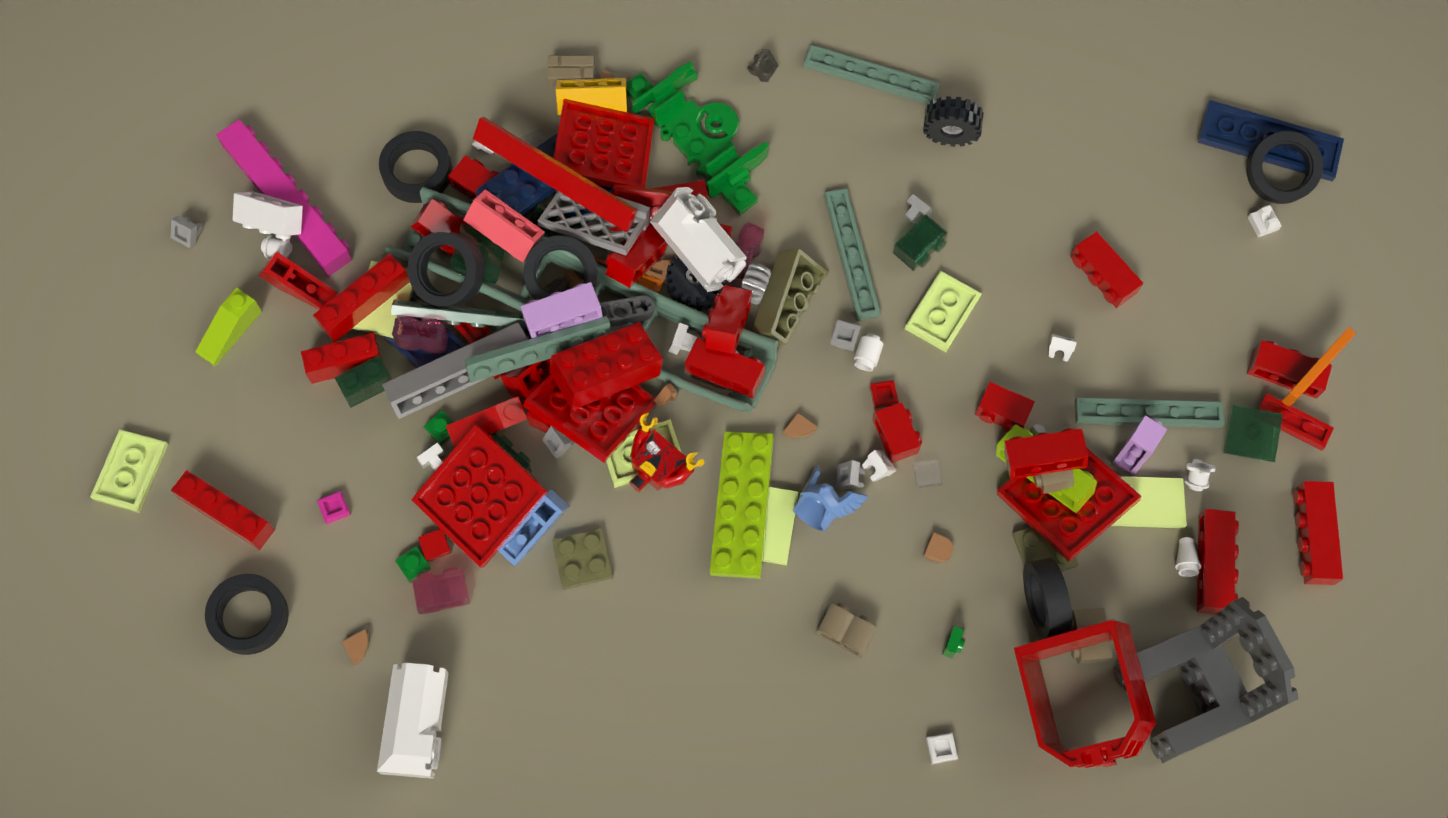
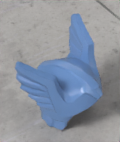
M815 465L813 472L810 473L809 479L800 493V498L793 508V512L812 528L825 532L829 524L836 517L842 518L850 513H854L855 509L861 507L862 503L868 499V496L848 491L843 497L839 498L831 485L826 483L816 484L820 471L819 466Z

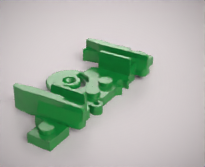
M691 62L674 70L667 78L654 87L641 73L626 82L627 95L633 100L632 112L636 114L653 102L648 109L651 118H654V124L661 129V139L669 141L673 138L675 147L688 159V166L692 163L700 164V167L696 169V175H702L708 181L706 189L710 198H716L722 193L725 201L739 216L758 203V198L746 184L751 180L749 172L758 167L768 157L769 144L762 142L761 145L739 157L735 152L736 147L730 141L736 135L739 128V119L734 109L719 102H712L699 107L692 100L684 101V92L680 89L698 80V73L694 70V65ZM705 113L708 115L705 118L706 130L712 134L724 132L725 136L714 138L702 131L700 123ZM717 122L720 124V127L714 128L712 124Z

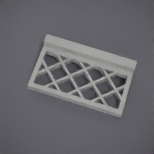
M558 191L538 219V226L627 255L641 231H646L649 226L650 207L620 198L638 209L631 225L635 228L627 232L620 229V232L610 234L607 229L616 227L610 222H603L600 216ZM560 202L569 206L560 208L558 204ZM579 210H584L590 213L581 215ZM575 212L577 216L565 219L563 214ZM559 216L560 221L552 222L548 218ZM596 219L599 223L587 226L585 221ZM581 223L583 228L575 230L570 228L569 225ZM602 230L604 236L596 237L591 233ZM625 238L626 243L623 246L614 243L613 240Z

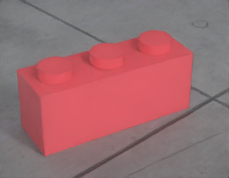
M486 189L473 200L464 218V221L471 225L472 228L478 230L521 262L526 260L531 249L539 243L545 231Z

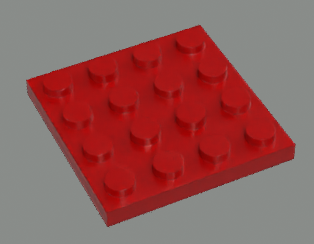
M564 99L553 159L596 185L613 188L614 184L645 188L654 118Z
M550 374L525 399L523 406L605 463L639 426L641 416L650 413L657 404L654 401L656 397L639 385H635L572 410Z
M475 424L411 500L480 568H484L549 491L482 427Z
M1088 448L1087 468H1081V470L1092 474L1097 484L1095 493L1077 513L1049 493L1043 494L1041 488L1036 487L1035 483L1026 477L1010 479L997 490V496L1068 562L1134 507L1142 497Z

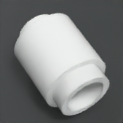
M867 334L860 338L854 356V366L856 368L871 372L877 366L884 345L880 341V337L874 334Z

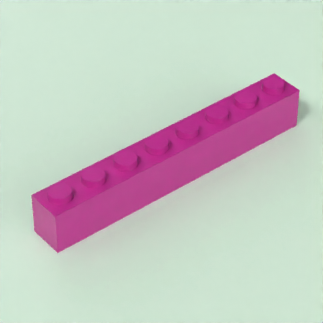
M239 119L216 134L222 147L261 194L303 206L301 234L295 236L328 277L352 261L348 253L351 251V248L343 238L339 240L335 236L337 231L330 222L325 224L322 220L324 216L316 205L311 207L308 203L310 199L303 189L297 190L295 187L297 183L289 173L284 174L282 172V164L276 157L271 158L268 155L270 152L268 147L262 140L258 142L255 139L257 135L249 124L245 126Z

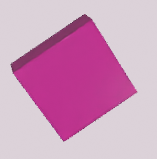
M341 490L317 500L327 525L351 515Z

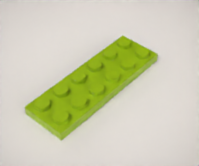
M724 431L709 572L711 576L761 579L774 444L773 434Z

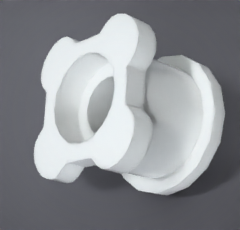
M269 235L263 239L261 251L266 258H270L276 251L288 258L293 246L290 244V239H277L274 235Z
M1193 459L1192 463H1187L1186 468L1190 471L1184 481L1188 487L1194 491H1203V489L1209 488V476L1211 472H1215L1216 467L1199 459Z

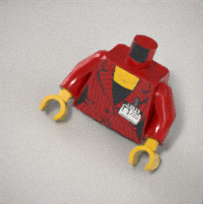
M649 413L642 415L640 418L641 426L633 439L630 453L632 469L637 474L629 481V484L638 492L648 483L656 490L682 485L694 472V467L703 466L704 459H700L697 463L694 462V457L698 452L690 453L686 457L655 429L650 431V428L658 423L657 417L653 418L652 423L649 424L646 421Z

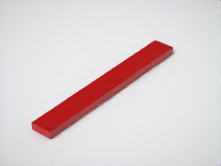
M486 117L479 118L473 136L475 141L624 232L630 230L638 209Z

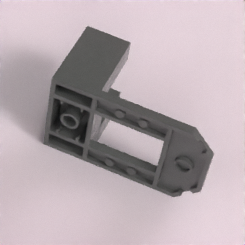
M1244 597L1232 601L1202 625L1137 653L1145 683L1181 668V676L1184 683L1190 686L1194 693L1193 699L1196 706L1204 713L1165 730L1150 739L1152 742V752L1157 759L1161 760L1162 764L1241 729L1298 700L1297 689L1291 688L1290 679L1295 678V671L1290 659L1267 617L1259 610L1253 612L1249 608L1250 602ZM1238 634L1240 635L1241 646L1246 652H1249L1254 661L1253 667L1255 672L1265 682L1250 692H1247L1223 647V644ZM1120 664L1114 667L1116 671L1114 676L1117 683L1127 691Z

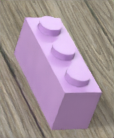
M591 282L577 284L572 289L554 292L549 297L531 300L525 305L520 306L531 339L603 317L600 303Z
M1145 416L1128 437L1112 464L1134 476L1154 452L1167 429L1157 419Z

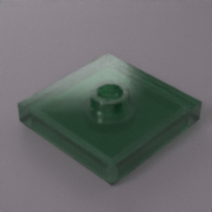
M461 223L458 234L473 241L482 254L485 265L484 280L496 284L505 250L493 243L478 230ZM454 248L449 269L466 274L464 258Z
M1232 405L1223 454L1274 463L1283 414Z

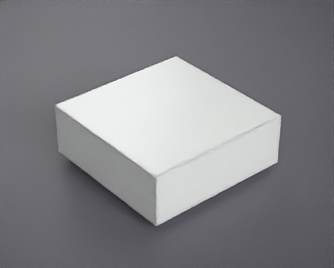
M953 733L926 737L931 765L958 759Z

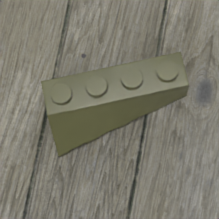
M799 248L779 251L751 332L778 341V345H786L800 322L799 317L801 313L806 312L810 305L808 301L813 294L818 292L820 281L825 279L829 272Z

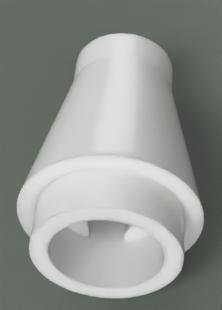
M1185 537L1179 539L1175 568L1180 576L1192 577L1199 574L1201 563L1193 538Z

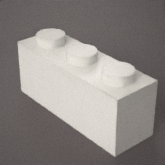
M253 191L234 193L233 221L241 223L243 228H257L260 233L276 234V238L290 239L291 235L301 234L303 206Z

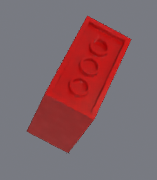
M1112 619L1014 647L1038 747L1069 767L1078 768L1110 767L1117 765L1116 759L1123 757L1127 759L1139 755L1156 724L1129 624ZM1113 640L1134 715V721L1125 737L1069 750L1060 744L1039 660Z

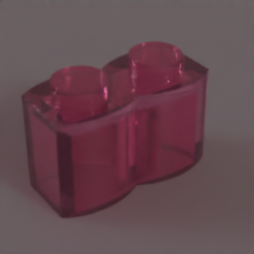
M750 222L743 226L738 236V242L735 243L747 257L744 260L746 266L737 276L741 280L744 278L749 264L759 256L763 248L764 229Z
M412 317L395 318L392 336L398 347L410 351L422 349L434 354L445 352L448 334L443 323L436 320L418 321Z
M456 567L447 568L439 575L423 573L417 576L418 579L412 580L419 615L470 604L464 571L458 570Z

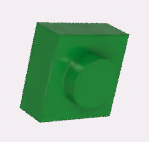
M440 411L423 427L442 446L450 439L446 426L454 422L443 411Z
M417 546L395 560L409 583L431 570V567Z
M956 626L953 627L942 655L953 658L956 652L961 653L966 640L962 638L964 629Z

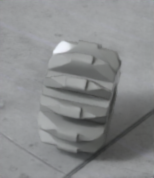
M759 263L749 264L740 286L742 289L752 290L751 303L755 305L761 302L771 276L770 269Z

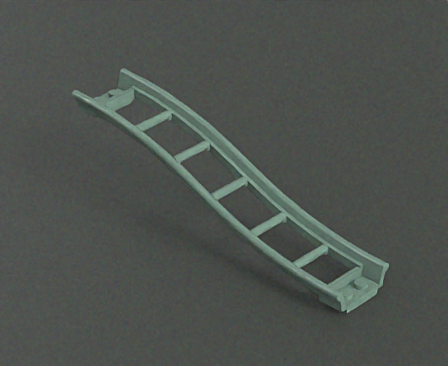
M425 187L420 190L423 205L431 199L442 202L448 211L462 218H465L471 206L467 202ZM411 229L400 249L388 245L385 249V254H391L395 258L408 262L413 248L424 237L414 229ZM543 235L540 241H542V240H544V239H546V238H548V237H546V236ZM484 236L478 247L482 257L485 256L492 243L486 236ZM556 250L546 254L539 261L536 269L537 281L550 261L582 278L585 277L584 267L578 257L564 250ZM430 257L427 263V270L458 283H463L466 269L462 270L433 257ZM596 262L598 275L594 291L597 297L601 291L603 292L606 289L624 299L637 296H648L655 302L653 316L641 322L646 333L654 318H657L658 315L677 324L688 325L689 329L700 334L703 332L704 324L709 323L708 314L679 303L637 282L631 288L624 286L605 275L607 267ZM485 279L479 289V292L521 311L520 306L530 301V294L525 284L519 295ZM640 305V307L648 310V308H645L644 305ZM746 329L742 331L737 348L745 351L743 356L747 358L755 357L765 365V375L753 399L727 388L724 391L693 379L692 374L686 372V368H684L681 374L662 366L660 376L656 378L719 404L751 413L752 409L756 408L775 369V363L778 359V341Z

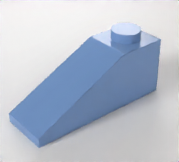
M552 489L549 490V493L543 496L498 552L516 566L559 520L570 505Z

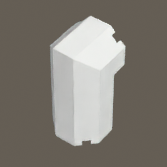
M689 187L676 188L650 223L707 292L719 290L723 287L721 282L727 280L730 283L746 266L744 260L747 257L718 224L717 218H714L716 210L701 194L697 196L692 195L693 190Z
M402 663L400 667L398 664H393L377 768L378 773L434 779L435 773L431 770L437 769L439 764L441 738L436 737V731H441L449 674L446 669L440 668L438 673L433 671L434 666Z

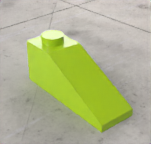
M236 287L219 307L195 353L213 366H216L262 313L257 302Z

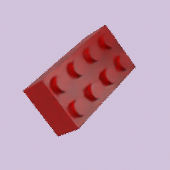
M638 322L551 355L549 372L570 408L574 410L660 376L663 358L641 323Z

